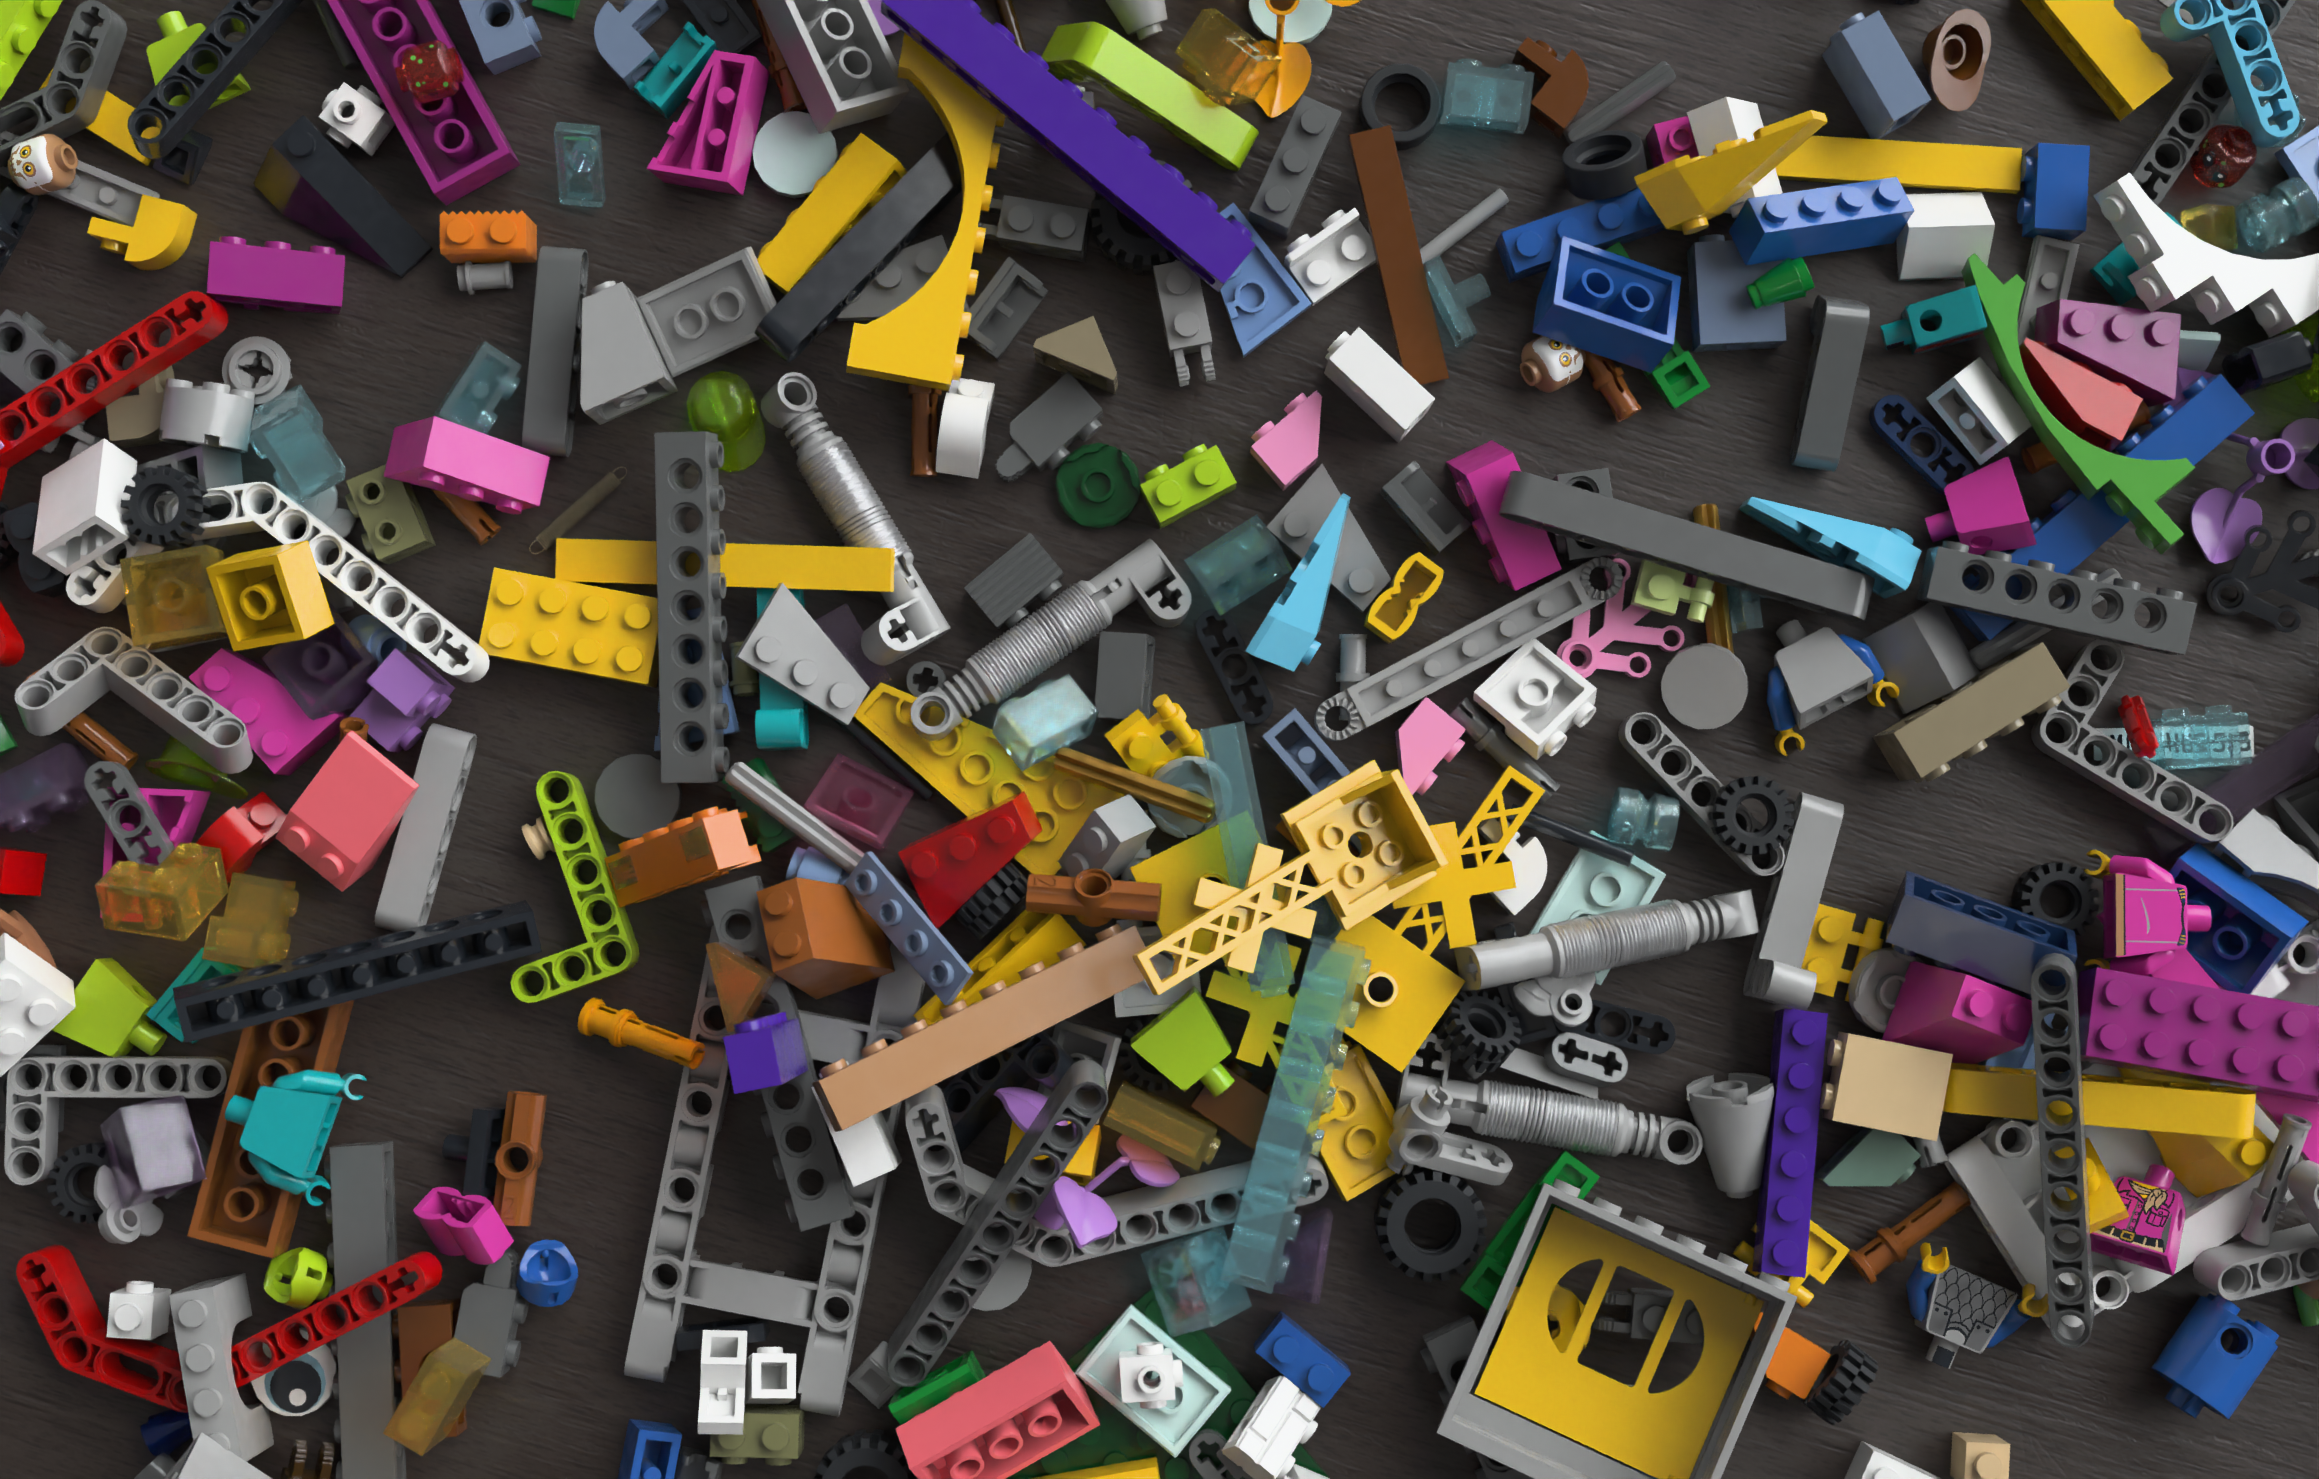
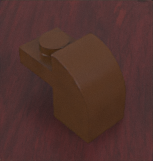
M1527 36L1517 49L1512 62L1544 86L1530 102L1525 114L1559 139L1565 129L1575 119L1586 99L1589 88L1588 72L1583 60L1573 49L1561 62L1556 58L1557 53L1551 46L1541 40L1534 42Z

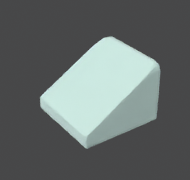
M2180 330L2178 367L2205 371L2221 341V334H2218V332Z

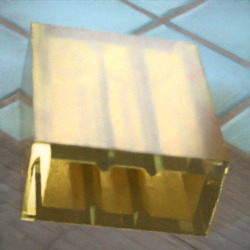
M1125 1078L1103 1121V1125L1197 1171L1202 1162L1211 1164L1221 1143V1137L1216 1135L1217 1124L1143 1087H1139Z
M455 1337L429 1353L383 1434L423 1456L448 1436L492 1359Z

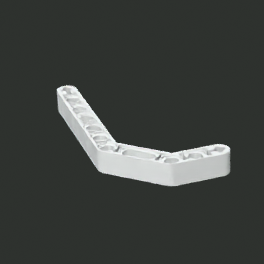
M252 482L207 489L208 493L202 496L211 500V505L231 503L232 508L229 516L225 519L209 523H199V526L204 528L205 531L201 536L192 534L195 541L259 531H267L284 545L308 540L317 571L443 671L464 682H475L486 675L490 660L488 653L479 644L286 493L267 482ZM176 494L162 495L157 498L154 505V517L159 523H169L175 517L179 506ZM273 497L274 505L272 509L262 514L263 503L268 498ZM306 522L307 527L304 535L295 540L294 531L296 527ZM130 533L129 539L71 573L66 584L68 597L72 602L97 613L112 611L124 599L164 547L143 542L138 539L139 536ZM338 547V559L333 564L327 566L326 557L328 553ZM126 548L127 555L125 560L117 565V555L122 549ZM105 571H108V572H111L112 574H111L110 576H108V575H106V574H104V573H105ZM371 573L372 582L366 590L359 591L360 579L365 574ZM404 598L405 608L399 616L392 617L391 608L397 600ZM437 624L438 634L432 642L425 643L424 633L426 629L431 625ZM453 647L465 653V656L469 659L465 666H463L459 659L449 653Z

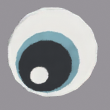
M299 1328L300 1334L308 1340L307 1329ZM328 1342L251 1381L255 1394L269 1410L283 1416H303L315 1411L333 1396L332 1385L334 1374L338 1373V1356L332 1354L331 1343ZM263 1343L264 1353L271 1358L270 1348Z

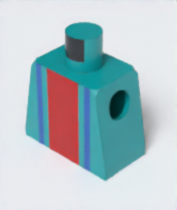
M1972 285L1905 306L1901 313L1902 320L1881 325L1880 332L1886 350L1909 344L1912 355L1979 338L1987 328V323L1977 287ZM1920 321H1931L1935 326V330L1925 331L1921 327Z

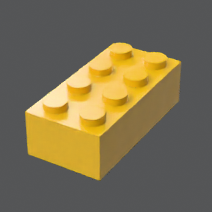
M494 567L479 645L488 653L489 657L657 688L659 678L658 598Z

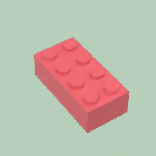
M1051 1341L1040 1347L1030 1350L1026 1355L1005 1367L993 1371L987 1377L968 1388L954 1393L945 1401L914 1416L911 1420L895 1429L909 1469L918 1479H1006L1098 1427L1100 1422L1084 1385Z

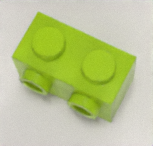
M1201 444L1182 455L1184 462L1169 469L1167 464H1163L1144 475L1146 482L1140 485V492L1160 529L1236 489L1237 482L1217 445L1207 449L1205 444Z

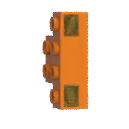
M718 806L693 813L692 817L667 824V827L642 834L643 837L618 844L620 852L604 859L619 907L650 900L680 888L713 880L728 874V870L741 869L762 861L757 844L748 845L741 823L742 819L748 817L747 812L738 813V810L728 812L727 808L718 810Z

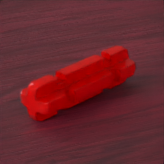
M2125 695L2120 699L2122 704L2118 707V711L2133 753L2138 758L2147 756L2151 759L2156 756L2155 749L2159 747V743L2144 701L2138 695L2132 698Z

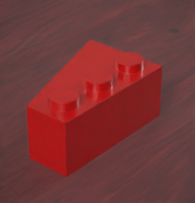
M1025 791L911 842L899 851L898 854L931 922L938 929L1043 829Z

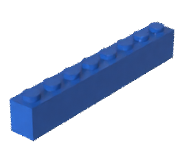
M2222 374L2207 379L2201 375L2181 391L2185 398L2174 407L2170 404L2163 406L2148 419L2152 424L2150 428L2141 435L2134 432L2115 449L2118 451V455L2142 460L2187 458L2194 466L2254 415L2255 412ZM2070 488L2050 503L2053 511L2044 519L2040 520L2038 517L2030 520L2036 545L2000 552L2012 555V563L2027 566L2028 560L2044 561L2055 564L2054 572L2067 575L2071 572V569L2077 567L2130 520L2125 515L2123 517L2117 515L2109 507L2105 500L2107 495L2103 490L2088 501L2080 489L2073 492ZM1970 573L1962 580L1968 589L1974 590L1979 584L1980 577L1979 574L1975 577ZM2010 576L2006 581L2005 590L2008 596L2016 600L2021 595L2022 584L2015 576ZM1950 607L1978 641H1990L2013 621Z

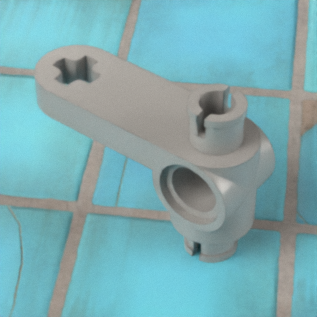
M1430 1085L1427 1087L1424 1096L1412 1098L1409 1104L1400 1107L1395 1112L1392 1118L1394 1131L1388 1140L1392 1152L1386 1158L1388 1167L1395 1173L1399 1174L1403 1165H1406L1402 1173L1403 1175H1409L1413 1170V1166L1417 1165L1489 1185H1501L1512 1170L1513 1164L1510 1157L1497 1146L1445 1132L1450 1123V1115L1447 1108L1451 1106L1453 1097L1446 1089L1440 1086L1435 1096L1433 1094L1436 1091V1085Z

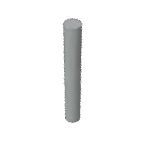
M1500 188L1422 247L1420 253L1423 266L1426 267L1509 202L1507 195Z

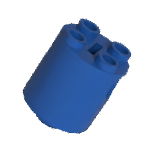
M2209 1293L2207 1297L2200 1295L2151 1367L2157 1374L2173 1385L2164 1398L2195 1419L2205 1406L2219 1416L2229 1420L2278 1348L2275 1342L2279 1335L2257 1320L2255 1322L2249 1319L2246 1321L2242 1320L2237 1316L2241 1309L2218 1294L2214 1296ZM2226 1329H2229L2233 1336V1342L2227 1350H2224L2221 1345V1335Z

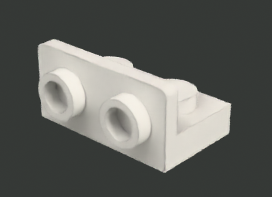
M1356 208L1346 214L1342 209L1338 210L1321 224L1324 229L1312 238L1308 234H1304L1286 248L1289 254L1285 256L1284 266L1312 303V306L1376 263L1371 237L1359 221L1360 214Z

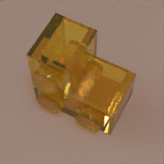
M1202 9L1174 52L1185 60L1182 64L1183 67L1196 76L1195 80L1205 87L1203 94L1220 106L1254 102L1282 60L1217 9Z
M182 842L158 867L138 864L134 861L118 860L95 885L105 929L178 941H186L229 892L221 849L202 846L197 843Z
M232 872L224 915H210L202 959L249 968L279 962L281 959L284 960L288 955L291 942L290 934H286L289 916H294L299 901V894L297 891H294L296 881L247 872Z

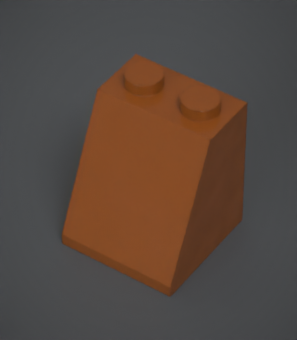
M795 877L757 891L773 973L816 1000L895 972L887 935L845 885Z

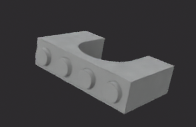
M242 1273L201 1281L170 1294L169 1300L193 1442L202 1432L219 1443L224 1449L231 1451L247 1462L274 1445L269 1409L262 1402L244 1405L238 1393L233 1374L231 1345L234 1328L240 1321L253 1316L246 1274Z

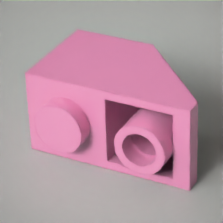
M1317 390L1308 398L1304 393L1298 395L1284 408V411L1288 414L1276 425L1270 420L1251 437L1255 443L1251 446L1250 453L1283 491L1312 467L1318 458L1322 396Z
M1424 697L1395 731L1399 772L1411 794L1413 795L1416 791L1421 796L1438 777L1433 772V769L1442 758L1450 762L1464 746L1465 742L1460 737L1466 730L1427 697Z

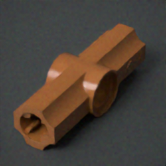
M1097 868L1081 871L1076 877L1030 874L1027 882L1026 912L1075 915L1080 923L1090 927L1107 924L1112 918L1158 922L1161 908L1162 884L1113 880L1109 873Z
M508 1091L501 1147L495 1157L498 1171L493 1203L504 1225H531L537 1173L543 1161L541 1141L547 1095L527 1091ZM514 1147L522 1148L528 1155L529 1162L523 1170L516 1168L510 1160V1154Z

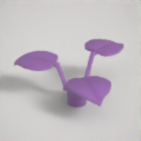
M2178 367L2175 400L2162 403L2163 406L2170 404L2174 407L2185 398L2181 391L2199 376L2203 375L2207 379L2216 375ZM2302 418L2290 422L2282 429L2280 439L2260 442L2256 437L2249 438L2235 433H2231L2226 438L2249 447L2246 463L2250 471L2253 472V476L2235 490L2234 495L2227 489L2213 488L2201 494L2194 502L2190 512L2191 532L2208 562L2218 564L2238 556L2245 546V531L2253 525H2262L2263 518L2260 505L2256 501L2242 498V496L2255 484L2263 482L2265 476L2285 473L2286 477L2300 488H2319V477L2303 461L2319 443V419ZM2259 531L2254 532L2250 536V544L2255 540Z
M1022 1087L1000 1088L994 1093L1002 1101L1011 1119L1024 1133L1027 1132L1048 1100L1044 1095ZM1067 1120L1060 1121L1056 1125L1066 1126L1068 1122ZM1134 1133L1122 1134L1117 1140L1116 1146L1123 1157L1114 1161L1084 1187H1079L1074 1180L1068 1177H1060L1053 1184L1051 1191L1034 1214V1217L1042 1225L1053 1230L1060 1229L1065 1222L1078 1249L1095 1240L1110 1236L1118 1224L1115 1214L1101 1197L1091 1193V1191L1120 1167L1129 1166L1133 1175L1139 1181L1154 1187L1171 1186L1180 1178L1179 1173L1173 1168L1166 1155L1147 1138Z

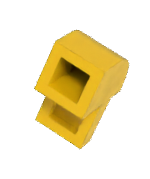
M142 194L133 227L91 217L87 233L101 241L100 248L125 255L124 261L141 270H157L171 265L183 255L190 243L198 214L183 204Z

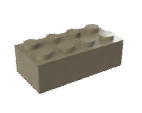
M2043 642L2026 646L1980 671L1979 674L1954 691L1929 702L1873 736V739L1899 781L1914 779L1916 783H1919L1926 779L1929 782L1951 769L1947 763L1948 761H1955L1961 757L1967 759L1988 746L1985 742L1986 738L1989 737L1990 739L1999 734L2005 736L2024 725L2025 722L2022 716H2029L2035 712L2041 714L2062 701L2059 694L2070 688V685Z

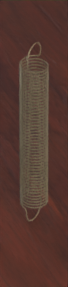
M611 472L607 473L606 477L604 476L601 481L599 480L575 504L573 503L572 507L570 506L567 511L563 512L564 514L555 519L549 527L547 526L546 530L544 529L536 537L537 540L535 541L540 540L546 547L549 544L551 545V543L553 544V542L555 543L548 535L551 532L550 530L554 529V527L556 528V526L558 527V525L560 526V524L562 525V523L564 524L565 520L567 521L569 518L572 521L573 519L576 521V519L584 517L586 514L578 506L582 505V503L584 504V502L586 503V501L588 502V500L590 501V499L592 500V498L594 499V497L596 498V496L598 497V495L600 496V494L602 495V493L604 494V492L606 493V491L609 493V491L615 490L618 485L612 478L614 479L616 476Z

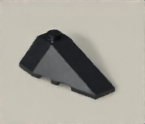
M304 115L272 143L253 184L285 217L304 225L321 236L340 244L401 278L433 250L319 128Z

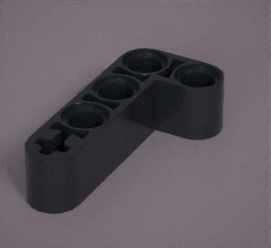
M1044 1030L1029 1037L1023 1046L1024 1040L959 1072L942 1090L960 1154L1004 1107L1002 1101L994 1095L998 1089L1022 1087L1032 1077L1053 1092L1068 1068L1076 1063ZM1055 1062L1053 1069L1048 1072L1049 1067ZM999 1069L998 1074L993 1078L994 1073ZM970 1101L968 1107L964 1110L965 1105ZM925 1109L923 1113L925 1123L932 1121V1117L927 1109ZM933 1145L927 1149L934 1152L940 1151L945 1147Z

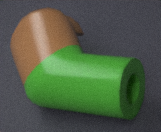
M2319 1279L2293 1286V1294L2302 1326L2319 1325Z

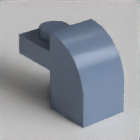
M626 0L624 9L620 13L607 1L597 15L594 26L596 46L610 69L630 90L638 81L647 76L660 60L655 50L641 35L669 10L665 0Z

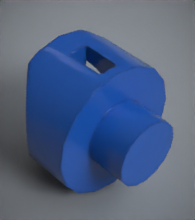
M557 1240L537 1241L531 1244L524 1253L519 1265L516 1286L520 1295L530 1303L543 1307L561 1305L571 1298L575 1290L578 1268L573 1256L562 1242Z

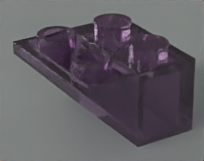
M61 743L0 774V829H9L10 832L25 829L26 833H31L51 823L49 817L57 812L64 810L65 813H70L90 803L88 799L90 795L84 784L85 774L89 766L78 745Z

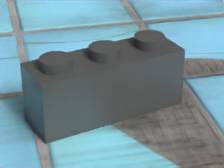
M1302 94L1251 205L1248 215L1249 223L1287 239L1337 130L1341 111Z

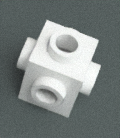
M343 82L339 89H334L327 95L322 104L323 111L319 115V118L330 127L326 132L328 136L346 149L353 143L370 156L375 153L395 125L392 117L379 107L382 99L363 85H360L356 91L345 82Z
M1144 1342L1136 1345V1351L1119 1352L1122 1403L1140 1402V1407L1143 1409L1166 1407L1167 1400H1175V1387H1183L1182 1360H1173L1172 1348L1163 1349L1162 1342ZM1155 1371L1159 1376L1155 1379H1148L1145 1377V1373Z

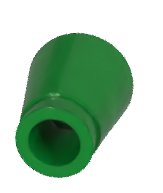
M1801 256L1793 260L1789 257L1753 281V283L1745 286L1755 310L1763 306L1767 307L1806 297V292L1815 288L1811 274Z

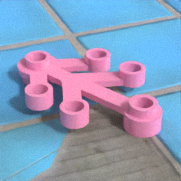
M1616 558L1612 561L1624 569L1622 587L1615 596L1605 601L1603 627L1589 638L1590 609L1574 617L1571 638L1564 641L1556 653V656L1583 678L1592 675L1596 669L1625 672L1634 679L1644 677L1649 673L1651 661L1642 652H1635L1628 656L1600 652L1612 641L1656 645L1665 652L1676 651L1684 644V633L1677 626L1670 625L1661 629L1634 625L1651 610L1630 605L1622 611L1625 582L1630 577L1631 568L1625 560ZM1603 569V576L1607 581L1608 589L1611 585V576L1607 570ZM1686 573L1683 585L1694 588L1697 576ZM1666 631H1672L1677 635L1678 642L1674 647L1667 646L1664 643L1663 636ZM1577 650L1584 655V663L1581 666H1574L1570 662L1569 657L1572 651ZM1634 657L1640 658L1644 662V670L1641 673H1635L1630 668V661Z

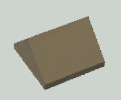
M1094 316L1036 339L1033 350L1037 363L1064 374L1069 371L1078 380L1112 394L1116 393L1118 389L1117 371Z

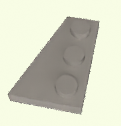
M940 235L904 248L836 319L838 321L875 320L906 302L925 285L946 257L948 249L943 236ZM966 298L963 310L964 312L969 311V306L967 304Z
M1323 464L1316 469L1266 527V530L1300 560L1306 555L1312 541L1341 496ZM1348 507L1330 586L1363 613L1390 582L1391 578Z
M783 582L779 583L735 658L841 724L848 725L870 687Z

